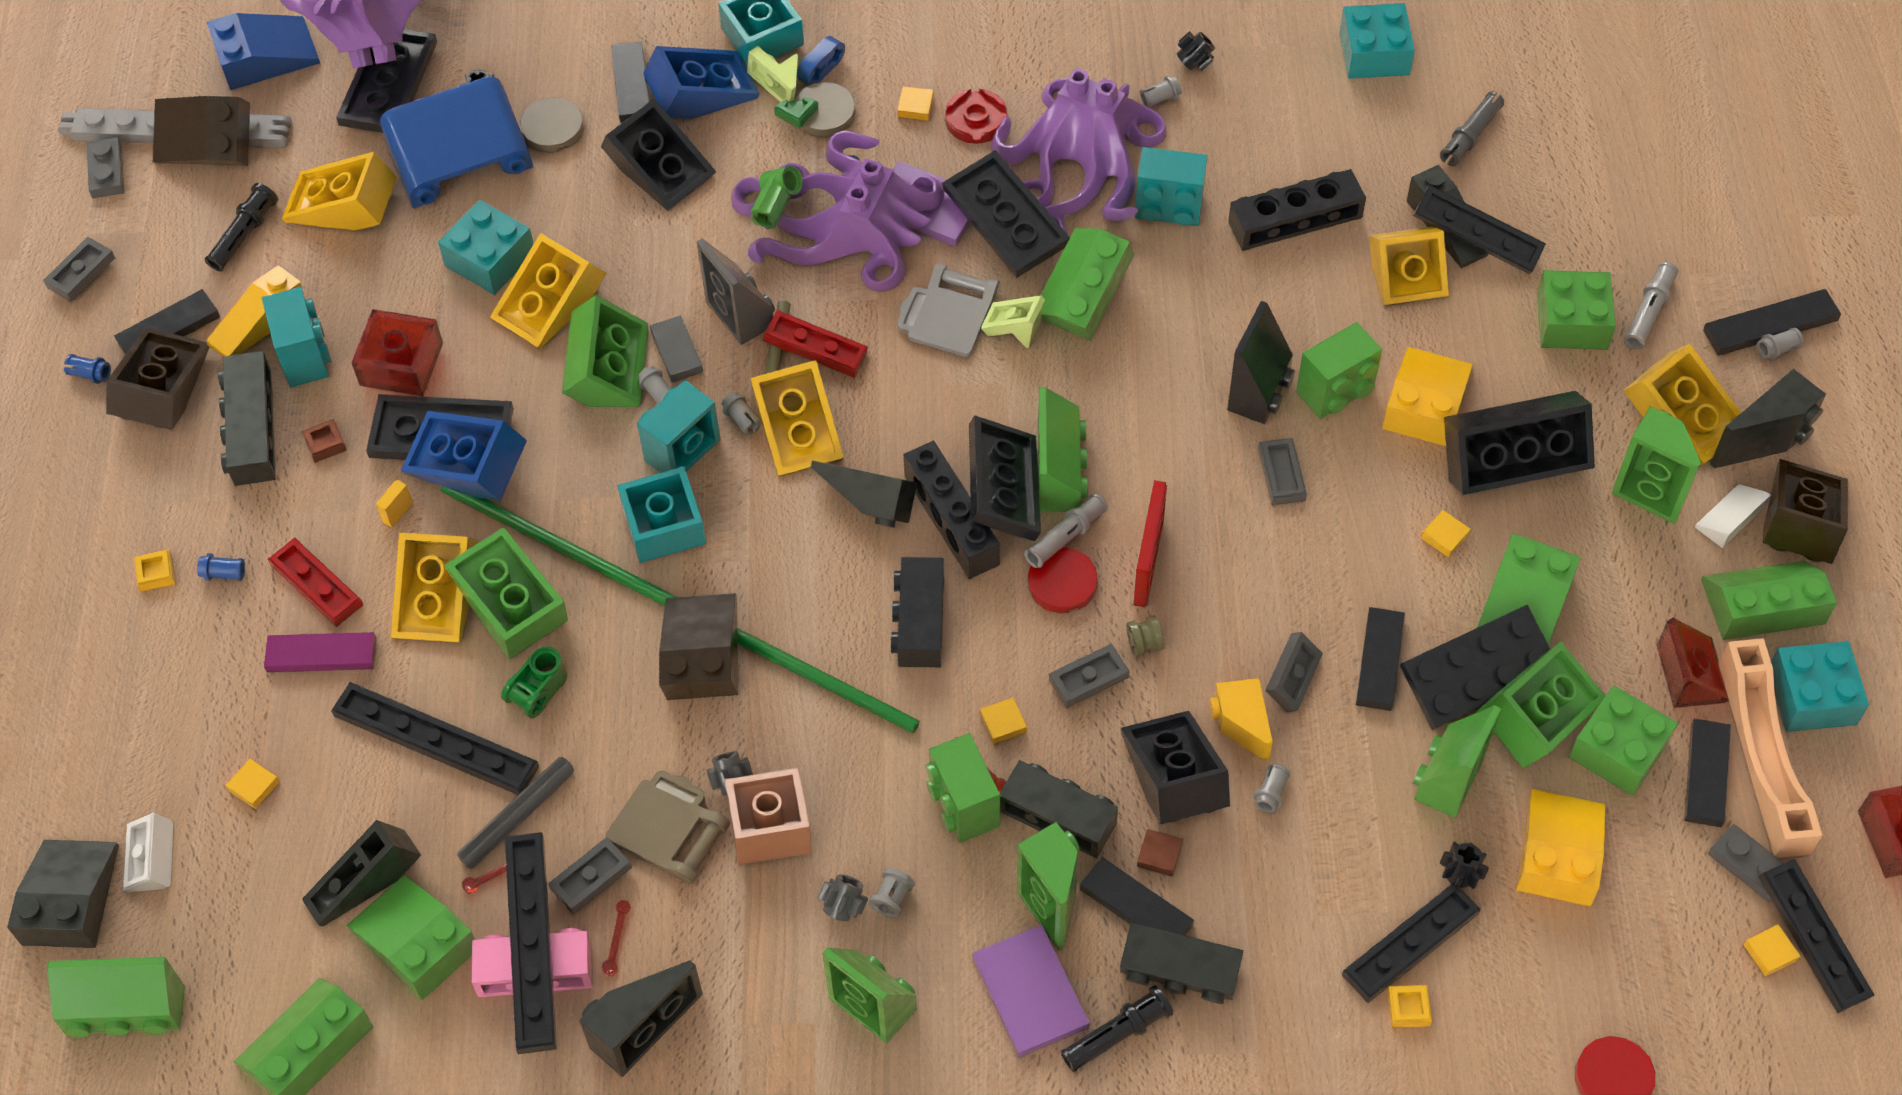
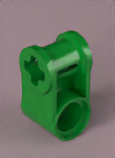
M552 647L536 649L518 672L506 682L501 693V699L506 703L513 702L525 710V715L529 718L537 717L567 679V672L559 652ZM547 666H555L551 671L541 672Z

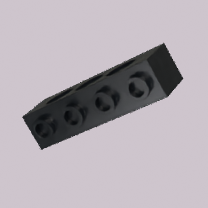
M1352 169L1332 172L1327 176L1303 180L1294 185L1279 189L1274 188L1265 193L1250 197L1245 196L1230 202L1228 223L1242 251L1361 219L1363 218L1366 196Z
M933 440L904 453V475L906 480L917 483L915 494L968 579H972L999 566V541L990 527L971 522V498L935 441Z

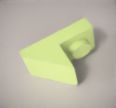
M759 46L749 51L747 73L780 102L788 100V102L794 101L798 54H794L781 64H778L772 55L765 53Z
M1040 295L994 302L981 329L988 337L1012 333L1026 348H1029L1041 323L1045 299Z

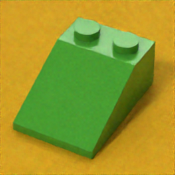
M504 527L444 565L489 635L509 660L568 621L564 600Z
M1512 533L1477 628L1528 605L1549 645L1581 557Z
M1560 641L1497 692L1477 712L1494 705L1501 708L1494 733L1524 769L1550 753L1601 704L1606 695Z
M1494 705L1448 725L1443 737L1439 735L1434 737L1427 754L1432 756V759L1428 766L1421 764L1413 781V784L1418 786L1415 800L1456 818L1484 761L1501 708Z
M405 875L347 924V927L421 1001L472 956V940H475L472 931L445 905Z
M827 947L822 955L829 999L887 1044L917 1010L914 989L902 978L895 980L887 974L884 965L872 955L865 957L858 950Z

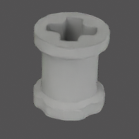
M886 868L882 874L884 880L877 894L871 896L869 905L884 916L898 918L901 914L900 905L907 891L913 889L915 882L909 875L898 869ZM894 889L895 891L893 895L890 897L889 894L891 890Z

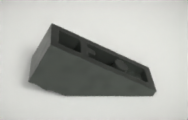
M1439 164L1411 177L1406 202L1414 211L1428 185L1464 202L1457 186ZM1424 222L1427 227H1432V225ZM1444 232L1445 249L1460 268L1488 256V253Z
M812 461L811 468L859 511L866 515L876 516L875 524L895 528L896 521L909 523L917 488L916 482Z
M376 820L302 900L316 923L323 927L397 882L418 860L421 854L404 829Z

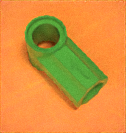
M786 166L763 172L760 176L759 187L761 191L751 209L752 215L750 217L756 225L763 226L766 229L776 227L790 196L799 193L802 189V176L797 168Z

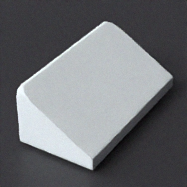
M1738 484L1695 525V528L1723 548L1766 507L1771 495L1765 491Z
M153 812L127 824L124 892L150 891L170 887L174 828L172 820Z

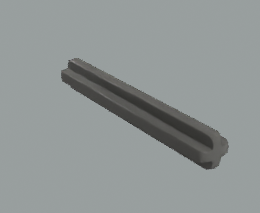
M558 757L458 851L459 860L466 867L474 868L573 774L574 769L571 763L564 757Z

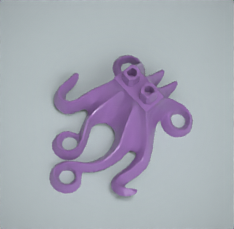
M422 0L280 1L288 10L300 13L309 19L338 48L339 53L348 51L352 68L373 65L369 47H372L376 64L396 60L393 43L402 41L406 22L414 8Z
M1079 68L1074 69L1069 78L1054 80L1044 88L1041 97L1043 104L1048 109L1034 123L1020 142L1015 145H1005L1010 133L1011 121L1009 117H1004L993 137L991 151L996 150L1003 160L1011 165L1020 163L1033 152L1040 155L1039 180H1026L1023 183L1028 189L1034 188L1042 191L1043 194L1037 198L1038 201L1066 234L1068 231L1064 222L1065 215L1075 213L1087 206L1097 196L1107 176L1114 175L1117 178V183L1112 195L1103 207L1102 214L1111 221H1122L1133 217L1138 212L1137 208L1128 207L1122 209L1132 195L1136 183L1134 168L1125 142V135L1136 146L1148 148L1159 145L1166 137V126L1160 114L1131 98H1127L1130 88L1127 83L1117 90L1116 82L1107 78H1103L1099 83L1089 79L1087 71ZM1056 91H1059V92H1058V96H1057V98H1056V100H1055V99L1053 98V94H1054ZM1142 123H1151L1155 126L1156 132L1152 136H1147L1139 130L1138 126ZM1065 158L1076 160L1084 170V183L1080 192L1071 200L1051 205L1054 195V163Z
M853 131L837 132L833 134L827 143L826 159L829 164L841 171L843 175L822 172L810 174L806 168L796 163H787L779 167L794 166L803 177L801 191L791 195L790 199L799 198L810 189L820 188L833 195L836 204L809 218L798 219L783 212L777 223V226L789 233L815 240L816 245L800 248L771 238H759L750 245L748 256L755 263H763V256L769 254L798 265H814L850 254L869 251L872 254L864 264L861 272L863 283L874 291L893 289L903 280L906 271L899 247L915 246L920 242L922 237L909 229L921 228L929 223L930 218L920 212H930L939 206L944 196L943 186L936 178L927 175L918 176L909 183L895 174L892 169L882 166L879 162L864 159L862 162L843 154V150L849 147L860 149L876 147L880 140ZM743 178L733 188L731 194L732 207L737 213L743 216L752 215L751 209L754 203L746 204L743 202V198L751 191L760 193L759 178ZM926 186L931 188L932 192H923L918 188ZM879 266H891L893 270L887 279L883 281L876 279L875 270Z

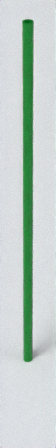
M441 486V492L663 606H665L667 598H678L486 499L473 497ZM737 628L739 645L911 733L916 732L920 723L919 720Z

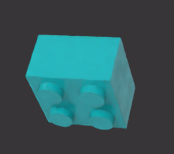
M724 0L718 3L721 29L747 66L749 51L757 46L775 58L804 45L802 19L788 0Z
M1406 4L1344 6L1339 33L1348 79L1410 75L1415 49Z
M1143 147L1137 178L1135 208L1138 209V212L1135 214V218L1199 226L1207 155Z
M479 200L438 241L445 267L493 295L518 271L534 244L529 227L482 200Z
M302 287L262 297L274 349L289 387L328 378L326 364L332 361L328 347L324 342L323 327L320 318H317L313 299L305 298Z
M686 380L676 388L670 389L665 394L663 400L653 409L645 411L637 422L644 461L660 473L683 466L688 471L721 440L715 402Z
M684 466L617 485L621 506L639 563L707 544L703 521Z
M1849 641L1780 647L1776 650L1771 660L1774 673V690L1786 732L1858 725L1869 706V702Z

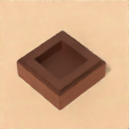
M334 419L302 431L315 463L347 451Z
M1147 829L1138 857L1137 867L1173 877L1183 838Z

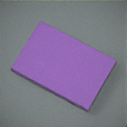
M898 161L893 169L895 174L909 183L922 175L934 177L941 184L947 180ZM926 186L918 188L923 192H932V189ZM944 191L943 199L937 208L930 212H920L930 218L929 223L924 227L911 230L956 247L971 222Z
M1042 925L972 953L973 961L1018 1057L1089 1029L1090 1023Z

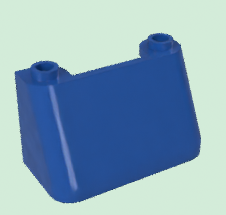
M484 77L394 107L386 111L380 119V125L390 157L413 209L434 202L440 194L439 182L497 162H499L502 170L509 174H518L533 168L530 153L501 81L496 77Z

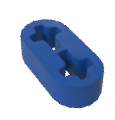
M832 36L824 38L799 64L797 79L807 85L819 83L841 61L845 53V44Z

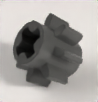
M737 751L726 752L712 759L713 768L706 770L712 790L720 788L723 796H727L725 779L753 775L748 757L740 759Z
M844 874L837 875L836 880L830 878L829 882H824L818 896L819 899L825 901L823 911L828 916L845 922L849 921L851 916L856 917L857 914H862L868 901V897L861 895L863 884L859 880Z

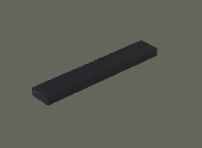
M349 682L331 710L336 718L516 795H519L529 785L539 768L538 761L352 682Z
M542 832L505 837L516 1051L519 1055L557 1050L544 835Z

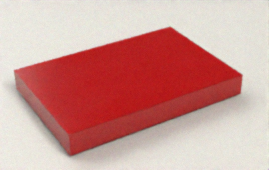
M1154 480L1136 569L1134 606L1146 607L1149 601L1165 516L1168 485L1163 481Z

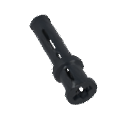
M255 183L251 187L252 193L236 208V218L223 233L208 256L205 257V263L209 267L219 272L223 271L225 265L240 247L252 228H256L264 222L263 216L270 206H275L279 200L275 192L269 187L260 183Z
M1153 985L1149 988L1147 995L1133 1004L1125 1003L1122 1005L1119 1015L1093 1030L1071 1046L1061 1050V1056L1069 1069L1074 1073L1077 1069L1130 1035H1142L1146 1033V1027L1163 1016L1166 1018L1172 1016V1007L1163 992L1156 985Z

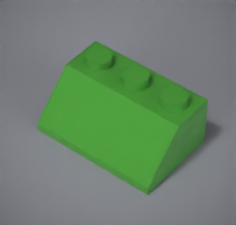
M1075 228L1041 293V296L1045 299L1041 320L1091 341L1134 257L1130 241L1102 229Z
M597 295L571 312L562 394L588 407L639 406L642 389L639 386L638 375L644 369L648 323Z
M1039 387L1038 400L1040 512H1067L1071 508L1080 506L1081 498L1088 497V478L1081 477V469H1087V449H1080V441H1086V420H1080L1079 406L1046 387Z
M1650 406L1631 438L1612 490V494L1673 524L1678 520L1701 464L1683 421L1674 418L1667 412Z
M1806 561L1706 575L1701 578L1723 640L1824 625L1837 604L1826 573Z
M1055 822L1018 844L1017 893L1038 923L1043 926L1046 934L1059 951L1065 947L1073 911L1076 883L1078 882L1076 877L1077 867L1079 866L1077 859L1080 849L1072 833L1069 831L1064 832L1059 824Z
M165 957L48 961L47 973L53 1020L68 1036L81 1038L89 1036V1033L105 1032L112 1036H124L128 1034V1031H144L148 1034L160 1035L166 1033L167 1030L180 1029L185 985Z
M319 978L234 1063L269 1095H306L373 1028V1025L364 1009L338 986Z

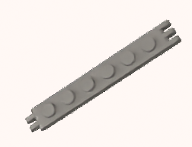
M78 108L75 113L62 114L58 132L63 135H69L71 139L77 141H97L118 137L120 142L153 143L154 111ZM250 114L249 147H285L286 137H288L292 121L291 118L286 115Z

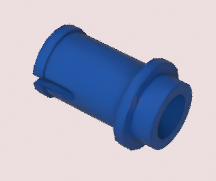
M70 354L64 362L65 365L73 366L72 368L64 367L67 375L88 378L96 384L106 382L111 373L110 364L100 357L89 359Z
M207 553L206 556L199 557L197 564V574L199 577H204L205 581H211L212 578L242 581L245 573V561L242 558L214 557L212 553Z

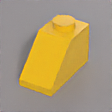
M1254 678L1216 683L1214 697L1209 698V709L1211 718L1218 719L1220 732L1262 760L1270 759L1273 740L1260 679Z

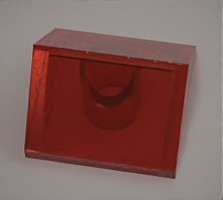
M1674 617L1667 620L1656 646L1673 708L1728 702L1729 699L1712 637Z

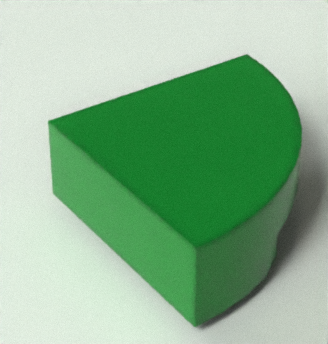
M803 97V100L791 102L785 100L774 107V113L777 117L801 128L818 110V101Z

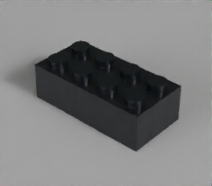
M1577 391L1444 417L1448 479L1462 495L1595 468L1592 404Z

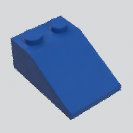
M235 13L206 22L230 90L320 63L303 16Z
M656 46L643 73L656 101L671 118L693 119L757 99L759 96V92L751 76L747 73L739 53L732 50Z
M427 411L401 468V472L473 497L501 501L527 440L502 420Z

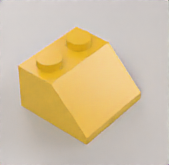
M1432 226L1369 235L1372 270L1383 305L1449 296L1443 230Z

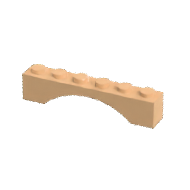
M1761 638L1730 641L1727 643L1718 664L1772 853L1777 858L1811 855L1823 835L1813 801L1806 795L1798 782L1784 746L1776 708L1773 667L1765 640Z

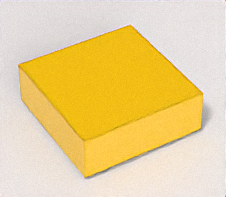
M903 86L897 110L898 117L929 121L934 90Z
M399 480L394 481L376 502L382 523L391 528L413 504L407 485Z
M1442 510L1423 530L1421 539L1449 558L1467 539L1471 529Z
M169 549L134 557L137 586L140 592L176 584L173 559Z
M1014 697L980 708V716L993 744L1027 733V726Z
M249 759L225 786L230 793L256 810L280 781L276 775L252 759Z
M1779 924L1747 939L1744 943V947L1765 977L1797 962L1800 958V954Z
M1427 985L1389 986L1387 994L1392 1028L1431 1026L1432 1017Z

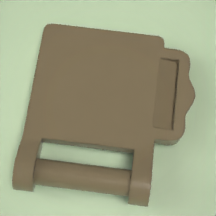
M659 771L653 776L651 781H641L607 831L606 837L615 846L667 871L685 883L692 884L697 876L695 870L720 832L725 833L731 822L721 813L701 807L705 802L704 792L700 788L693 786L686 777L673 776L665 771ZM700 820L706 823V828L683 863L675 861L674 859Z

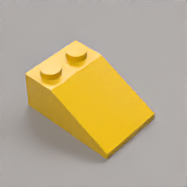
M375 152L300 171L281 219L285 223L352 231L380 225L397 176Z
M540 233L490 318L541 349L571 320V312L593 297L607 273Z
M1690 343L1666 354L1623 390L1643 417L1651 406L1683 421L1701 461L1700 465L1705 464L1714 456L1726 425L1741 414V411Z
M1407 347L1387 404L1382 429L1446 446L1444 417L1459 413L1473 364Z
M816 360L750 378L778 477L811 468L812 461L829 463L844 459Z
M399 533L390 638L461 643L470 605L444 565L478 544L480 540L466 536Z
M1531 789L1516 891L1591 907L1600 888L1604 858L1606 804Z

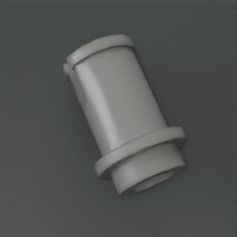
M1166 76L1164 81L1140 90L1141 100L1148 108L1170 98L1176 100L1178 95L1182 94L1180 82L1175 76L1171 78Z
M1791 328L1776 335H1763L1761 340L1757 342L1758 353L1763 359H1777L1782 353L1801 348L1803 336L1797 328Z
M649 366L639 373V386L641 389L647 390L658 404L663 400L670 387L662 378L663 372L660 369H655L654 366Z
M733 392L723 399L721 403L723 413L732 417L744 435H751L749 427L753 432L760 428L762 421L746 404V397L744 395Z
M1280 764L1268 765L1261 788L1256 790L1253 795L1255 806L1266 813H1274L1283 803L1281 795L1287 779L1290 777V771Z

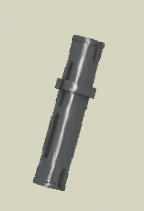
M1493 91L1488 92L1463 126L1456 128L1452 134V140L1440 152V158L1443 162L1452 155L1453 157L1447 165L1456 166L1465 152L1471 150L1476 145L1477 137L1499 109L1504 106V99L1501 95L1492 103L1491 101L1497 93Z

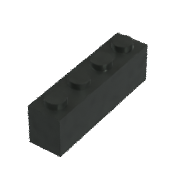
M263 351L224 356L223 370L218 371L219 385L221 390L224 391V398H219L220 413L222 418H225V425L220 426L221 441L223 446H226V453L221 454L224 474H230L235 486L276 480L271 369Z

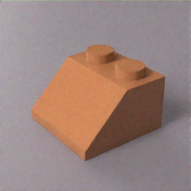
M798 768L725 779L738 865L812 853L810 824Z

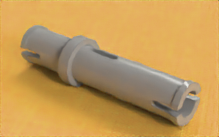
M1669 262L1660 263L1652 281L1645 286L1642 303L1635 314L1628 333L1624 337V343L1632 349H1642L1662 305L1666 304L1671 296L1670 288L1679 272L1674 264Z
M1091 494L1080 506L1068 510L1061 522L1025 550L1024 556L1027 562L1035 568H1040L1075 536L1087 532L1090 524L1107 511L1108 506L1105 499L1099 494Z

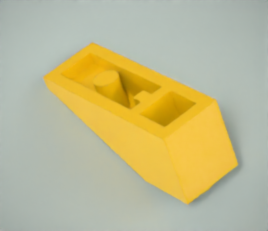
M279 265L251 284L206 340L207 345L222 357L238 355L270 334L262 297L302 287L301 282Z

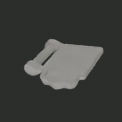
M936 263L927 289L921 287L912 288L909 297L900 304L901 315L897 322L898 329L901 333L908 334L910 341L969 357L981 331V326L996 296L1000 281L992 278L985 281L948 270L947 265ZM942 282H946L984 294L982 299L942 288L940 285Z

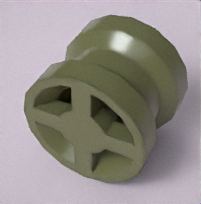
M1155 615L1147 617L1144 622L1130 621L1126 623L1128 641L1134 656H1141L1146 650L1150 649L1155 651L1164 649L1162 629Z

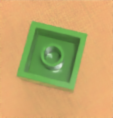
M1543 270L1537 291L1541 348L1608 350L1616 327L1611 273Z
M1355 322L1302 353L1296 392L1320 419L1331 413H1339L1351 401L1358 397L1360 399L1365 398L1374 390L1382 348L1358 322Z
M1613 685L1576 738L1569 758L1634 796L1670 743L1678 723Z
M968 733L929 748V764H926L925 768L930 780L926 781V785L934 802L939 800L944 811L941 812V818L948 833L954 831L959 843L1000 827V793L971 734Z

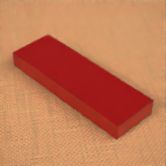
M776 310L763 334L764 342L811 361L816 360L821 365L855 378L868 351V346L779 310Z
M295 537L268 558L270 565L334 626H339L363 606L361 598Z

